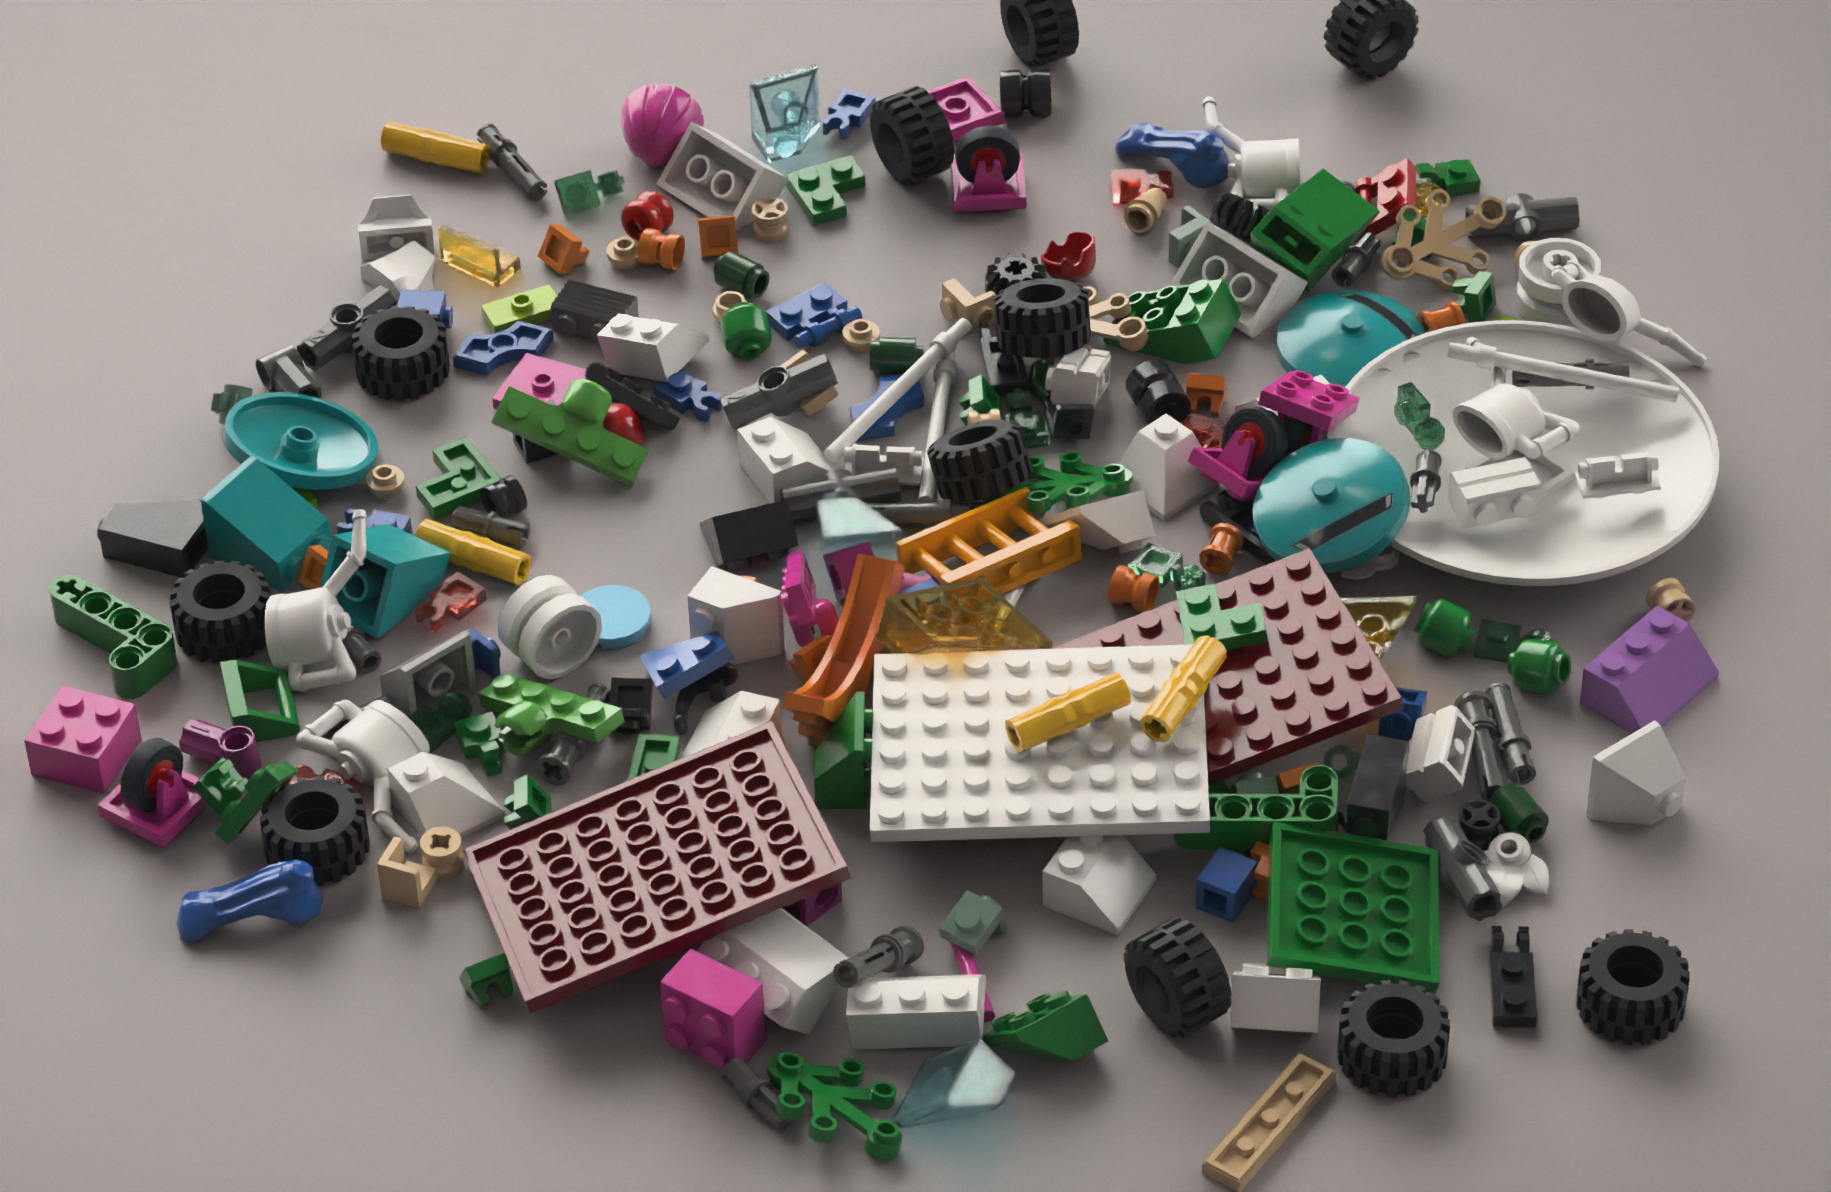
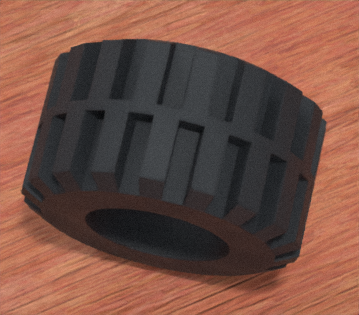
M1000 0L1001 19L1007 39L1016 55L1028 67H1038L1071 56L1076 52L1079 44V25L1072 0Z
M1340 0L1337 7L1334 6L1331 11V18L1327 20L1324 40L1327 41L1325 44L1326 50L1330 52L1329 54L1359 77L1375 79L1377 76H1385L1389 70L1393 71L1398 67V63L1407 57V52L1415 43L1413 41L1414 37L1418 34L1419 28L1416 25L1419 23V17L1415 14L1416 9L1406 0Z
M914 86L879 100L872 105L870 129L873 143L883 165L895 180L903 185H912L946 171L951 167L954 161L953 154H955L952 132L940 105L926 89Z
M1033 279L1011 285L1001 290L994 298L997 343L999 348L1006 351V353L1027 358H1049L1071 353L1084 347L1090 341L1091 325L1088 291L1080 284L1062 279Z
M393 306L391 309L375 311V315H368L363 318V323L357 324L355 333L352 334L356 375L360 386L367 388L369 394L373 396L379 395L381 399L385 400L394 398L395 401H403L405 398L413 400L420 398L419 395H428L434 392L433 388L440 387L444 383V378L448 377L450 362L445 325L443 322H440V318L437 315L429 314V310L423 308L418 310L415 309V306H406L405 308Z
M988 420L960 427L940 437L927 450L940 497L951 499L954 502H972L1000 495L1017 487L1033 472L1021 426L1019 423L1009 420Z
M224 560L215 561V564L208 565L204 563L198 565V569H190L184 573L185 578H178L174 583L175 589H171L169 602L177 643L179 647H183L187 655H196V660L199 661L212 660V663L220 664V662L226 660H238L240 657L248 658L254 655V650H261L266 646L265 609L271 595L268 581H265V576L261 572H255V567L249 564L241 566V562L238 561L224 563Z
M314 776L312 780L300 778L297 779V783L292 785L290 783L282 785L281 791L273 792L268 797L269 802L263 804L260 826L267 864L293 860L305 861L313 869V881L317 886H324V882L332 881L336 883L342 880L341 876L352 875L356 872L355 865H362L366 860L365 854L369 853L370 844L365 806L360 794L354 793V787L348 783L341 785L340 780L335 778L324 780V776Z
M1180 917L1170 919L1133 939L1126 945L1124 968L1130 988L1141 1009L1162 1032H1166L1170 1037H1178L1180 1039L1228 1012V1008L1231 1006L1230 997L1232 992L1223 962L1207 937L1188 920H1182Z
M1624 929L1622 934L1612 931L1606 933V939L1596 938L1592 941L1591 947H1586L1582 960H1580L1576 1006L1580 1010L1582 1021L1590 1023L1589 1029L1594 1033H1604V1039L1612 1042L1615 1039L1622 1040L1624 1045H1632V1042H1640L1641 1045L1651 1044V1039L1653 1038L1658 1041L1667 1038L1668 1032L1674 1033L1678 1029L1679 1022L1683 1021L1685 1015L1690 972L1688 971L1689 964L1687 959L1681 957L1682 951L1677 946H1669V940L1662 936L1658 938L1652 937V932L1644 930L1641 934L1634 933L1633 929Z
M1384 980L1378 986L1372 983L1363 986V992L1354 991L1350 995L1349 1002H1344L1339 1019L1337 1058L1339 1065H1343L1342 1072L1347 1078L1354 1077V1085L1360 1089L1366 1086L1369 1088V1093L1377 1096L1382 1092L1387 1093V1097L1397 1098V1094L1401 1093L1408 1097L1416 1095V1089L1426 1091L1431 1088L1432 1081L1438 1082L1442 1077L1443 1069H1446L1450 1034L1448 1011L1445 1006L1440 1005V999L1435 994L1427 995L1426 988L1417 985L1415 988L1411 987L1409 982L1400 980L1399 984H1391L1390 980ZM1389 1037H1391V1038H1399V1039H1401V1040H1393V1039H1387V1038H1389Z

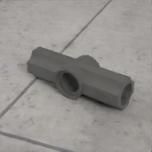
M1526 193L1514 194L1504 202L1506 215L1499 226L1493 229L1481 227L1469 233L1468 238L1510 234L1517 241H1529L1537 237L1540 232L1577 229L1580 221L1577 198L1566 197L1534 200ZM1477 205L1465 208V218L1474 214V209ZM1482 212L1487 219L1493 220L1489 212Z
M380 285L355 303H342L335 306L330 311V321L297 345V351L305 365L316 371L340 353H352V334L355 333L357 324L363 323V318L366 316L375 315V311L380 309L387 310L397 306L398 301L391 294V291Z
M824 353L790 369H786L783 366L770 367L759 375L757 383L723 397L720 401L730 425L736 429L770 413L779 417L790 415L800 407L802 399L838 384V380L827 355Z
M896 468L855 476L848 470L835 469L826 473L820 482L780 489L781 501L788 499L793 520L829 514L833 519L843 521L858 515L861 508L868 507L869 503L884 504L902 500Z
M1445 815L1440 819L1430 820L1423 832L1426 836L1425 844L1427 847L1438 849L1439 883L1450 892L1456 894L1469 917L1478 921L1487 917H1494L1503 905L1500 902L1501 893L1486 870L1490 864L1489 857L1479 847L1468 841L1455 819Z

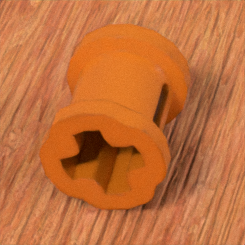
M1455 301L1448 302L1445 308L1435 311H1419L1416 317L1420 323L1422 322L1426 333L1465 324L1463 312Z
M1219 523L1212 527L1209 535L1210 542L1201 550L1199 563L1209 573L1224 575L1231 571L1233 556L1242 548L1244 535L1237 527L1231 524Z

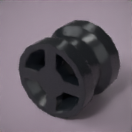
M510 474L501 478L500 483L495 486L489 484L481 488V500L488 514L491 511H496L499 517L507 518L508 513L512 511L518 513L527 508L525 492L519 481Z
M1480 799L1470 800L1459 809V826L1468 841L1484 852L1489 849L1492 840L1499 835L1498 826L1500 825L1501 813L1498 807L1489 801Z

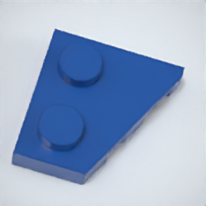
M718 631L650 651L640 656L663 699L734 659Z

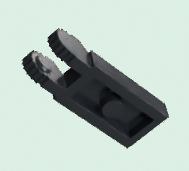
M979 323L980 351L988 383L1000 397L1029 394V383L1023 357L1006 353V351L999 348L997 337H991L988 323Z
M592 362V364L586 367V380L601 385L612 397L651 421L671 431L675 429L680 418L667 411L671 405L670 403L652 393L647 399L641 395L644 390L642 386L600 362Z
M1224 490L1217 495L1219 506L1211 501L1201 504L1199 513L1203 521L1209 523V526L1214 527L1219 523H1228L1237 527L1244 535L1243 548L1265 564L1276 561L1265 550L1256 532L1253 522V504L1251 502L1237 500Z
M1491 926L1489 980L1492 1026L1536 1027L1533 952H1530L1528 926L1518 927V932L1516 933L1518 952H1503L1504 932L1502 931V926Z

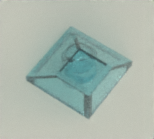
M815 64L749 82L752 140L768 163L801 154L820 126L818 68Z
M847 491L823 493L824 500H819L815 503L820 550L846 548L866 541H870L871 545L896 543L903 538L902 529L857 497L847 498Z
M977 1038L923 1061L891 1121L901 1129L970 1116L985 1109L993 1110L1000 1106L1007 1098V1088L1015 1072L981 1038Z

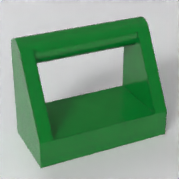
M241 660L220 662L232 727L245 726L250 728L255 735L256 743L293 736L299 733L300 725L287 671ZM274 688L281 716L247 709L244 693Z

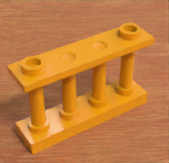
M1024 487L897 541V562L905 567L904 573L915 574L925 570L940 582L941 589L953 600V615L1081 560L1080 526L1069 520L1050 529L1035 519L1032 516V512L1028 510L1027 495L1030 493V490ZM1023 528L1032 536L1017 543L1006 534ZM990 542L1000 550L984 557L973 548ZM958 556L967 563L951 571L941 562Z

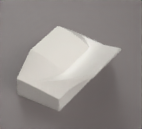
M411 194L374 197L372 199L366 217L358 224L362 260L378 259L397 251L413 240L430 253L435 254L431 218L421 211Z
M413 240L397 251L361 266V277L374 288L380 285L386 287L398 301L401 289L435 291L432 276L437 258Z

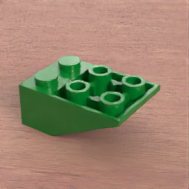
M1322 168L1276 204L1251 232L1252 247L1308 281L1305 290L1310 292L1375 219L1380 210Z
M1223 278L1211 281L1202 279L1193 284L1183 286L1169 285L1161 290L1134 292L1128 296L1131 312L1123 318H1115L1112 324L1117 325L1128 317L1143 319L1147 328L1148 339L1142 349L1134 352L1181 364L1216 359L1242 313ZM1103 338L1104 343L1107 345L1126 349L1120 345L1118 340Z

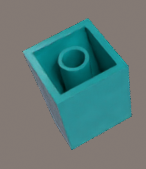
M250 456L200 500L210 558L216 561L224 560V563L238 561L241 562V566L249 564L255 567V572H261L265 576V581H268L270 587L280 592L285 591L292 583L298 580L308 546L320 545L329 551L331 536L328 518L253 456Z
M390 524L366 528L367 551L366 557L363 560L364 564L362 567H358L336 595L338 604L343 608L344 612L349 614L351 625L376 638L385 635L442 588L450 556L449 551ZM352 531L332 536L320 588L326 584L347 557V552L351 551Z

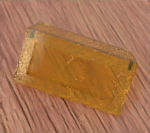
M443 224L438 228L441 262L496 287H499L521 268L520 257L447 225Z

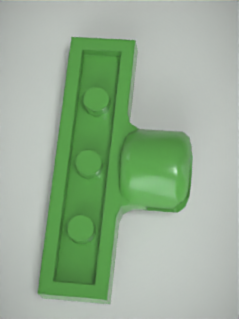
M586 379L572 381L562 402L558 405H550L508 386L492 419V424L630 487L633 486L649 451L645 447L607 431L602 426L612 403L611 394L601 385Z
M506 673L495 678L489 686L478 693L481 707L502 713L498 716L495 723L497 729L505 727L499 732L498 740L509 753L515 756L530 754L545 743L551 733L560 731L598 743L625 722L622 709Z

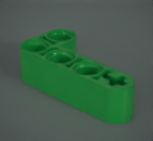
M64 575L56 578L50 584L49 593L56 623L110 653L109 665L115 693L119 697L125 699L141 697L176 668L178 660L173 632L167 624L78 576Z
M1314 765L1306 768L1300 776V794H1209L1210 833L1173 834L1174 841L1178 846L1188 850H1218L1219 847L1227 850L1251 851L1257 841L1269 844V831L1273 821L1338 832L1337 773L1332 768L1324 765Z

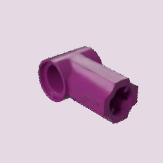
M190 719L183 727L182 736L179 740L181 752L214 764L223 757L226 760L229 759L234 765L233 768L242 778L247 780L258 769L262 768L255 735L250 728L233 726L224 729L201 720L195 721L193 719Z

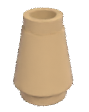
M1151 188L1130 201L1124 210V220L1128 228L1137 233L1153 230L1167 201L1165 193L1159 188Z

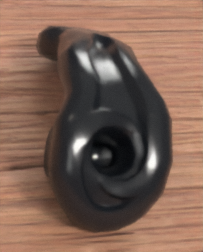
M728 662L679 691L673 719L674 729L677 734L683 735L687 732L688 711L698 694L709 691L713 702H722L726 699L725 687L734 684L738 679V671L733 664Z

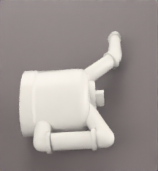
M1210 96L1204 98L1202 106L1205 112L1206 130L1218 134L1224 140V145L1238 153L1235 154V163H1228V178H1235V184L1230 193L1243 198L1246 197L1248 200L1271 210L1300 186L1298 138L1246 142L1224 128V125L1218 121L1217 105L1214 98Z
M1575 262L1566 263L1564 266H1558L1552 270V282L1563 289L1561 299L1566 315L1580 331L1588 336L1602 341H1612L1620 339L1625 334L1634 330L1657 340L1661 345L1669 346L1692 361L1695 366L1702 367L1706 362L1707 358L1703 353L1700 354L1678 334L1673 332L1671 328L1660 326L1642 318L1640 307L1634 296L1623 285L1613 279L1602 276L1592 277L1580 264Z
M1470 337L1465 345L1481 348L1482 343H1480L1479 339ZM1494 366L1492 370H1489L1490 389L1456 406L1452 413L1454 424L1466 442L1479 453L1497 460L1507 457L1516 449L1528 458H1541L1546 452L1559 444L1570 441L1579 432V424L1576 421L1542 411L1537 397L1529 390L1506 384L1507 369ZM1545 428L1552 430L1551 432L1547 433L1541 438L1534 439L1541 435L1544 432Z
M355 510L351 519L353 521L351 551L347 552V557L322 588L290 594L271 595L267 601L265 609V636L269 657L274 668L288 670V681L293 691L306 692L308 689L334 684L340 686L345 682L354 680L356 677V669L342 642V639L347 635V629L351 625L349 614L344 612L343 608L338 604L336 595L358 567H362L364 564L363 560L366 557L367 514L365 510ZM334 660L336 664L332 669L304 673V665Z
M349 700L335 702L332 708L312 724L303 727V731L296 737L298 746L337 759L339 772L345 779H350L355 783L363 782L374 787L372 819L378 828L390 838H402L404 851L412 854L417 849L418 843L414 837H410L393 819L387 769L421 752L429 753L428 741L412 720L389 703L375 700L362 711ZM342 720L350 721L338 730L331 740L322 738L325 733Z

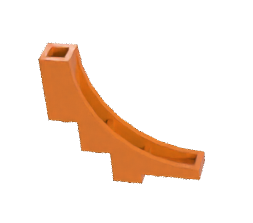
M863 554L857 555L843 610L823 659L803 687L795 692L785 691L782 708L794 713L792 720L800 722L797 733L809 738L808 745L819 746L856 692H865L866 700L874 664V654H880L887 647L897 604V593L900 590L905 568L897 561Z

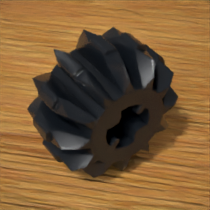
M1226 192L1221 193L1217 202L1215 201L1209 220L1212 221L1213 225L1229 232L1235 237L1252 243L1251 232L1270 210L1248 199Z
M1008 253L1007 258L995 257L994 264L987 266L985 291L986 293L993 291L998 295L1001 290L1016 283L1047 278L1045 266L1038 263L1037 257L1027 259L1024 253L1019 256H1013Z

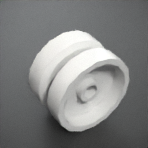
M1548 238L1527 246L1519 258L1516 308L1521 316L1528 321L1547 322L1575 328L1576 326L1569 320L1563 309L1561 299L1563 289L1552 282L1551 272L1558 266L1575 262L1580 264L1592 277L1600 276L1601 260L1596 252L1584 243L1568 238Z
M553 575L539 576L523 584L510 596L503 607L497 625L498 636L502 643L516 657L521 658L525 665L537 676L545 679L560 678L576 670L589 658L598 644L602 631L601 616L597 610L583 597L578 596L575 590L562 578Z

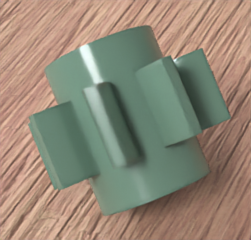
M225 384L224 391L221 394L213 393L211 411H214L215 414H220V424L225 425L229 410L239 401L251 397L253 389Z

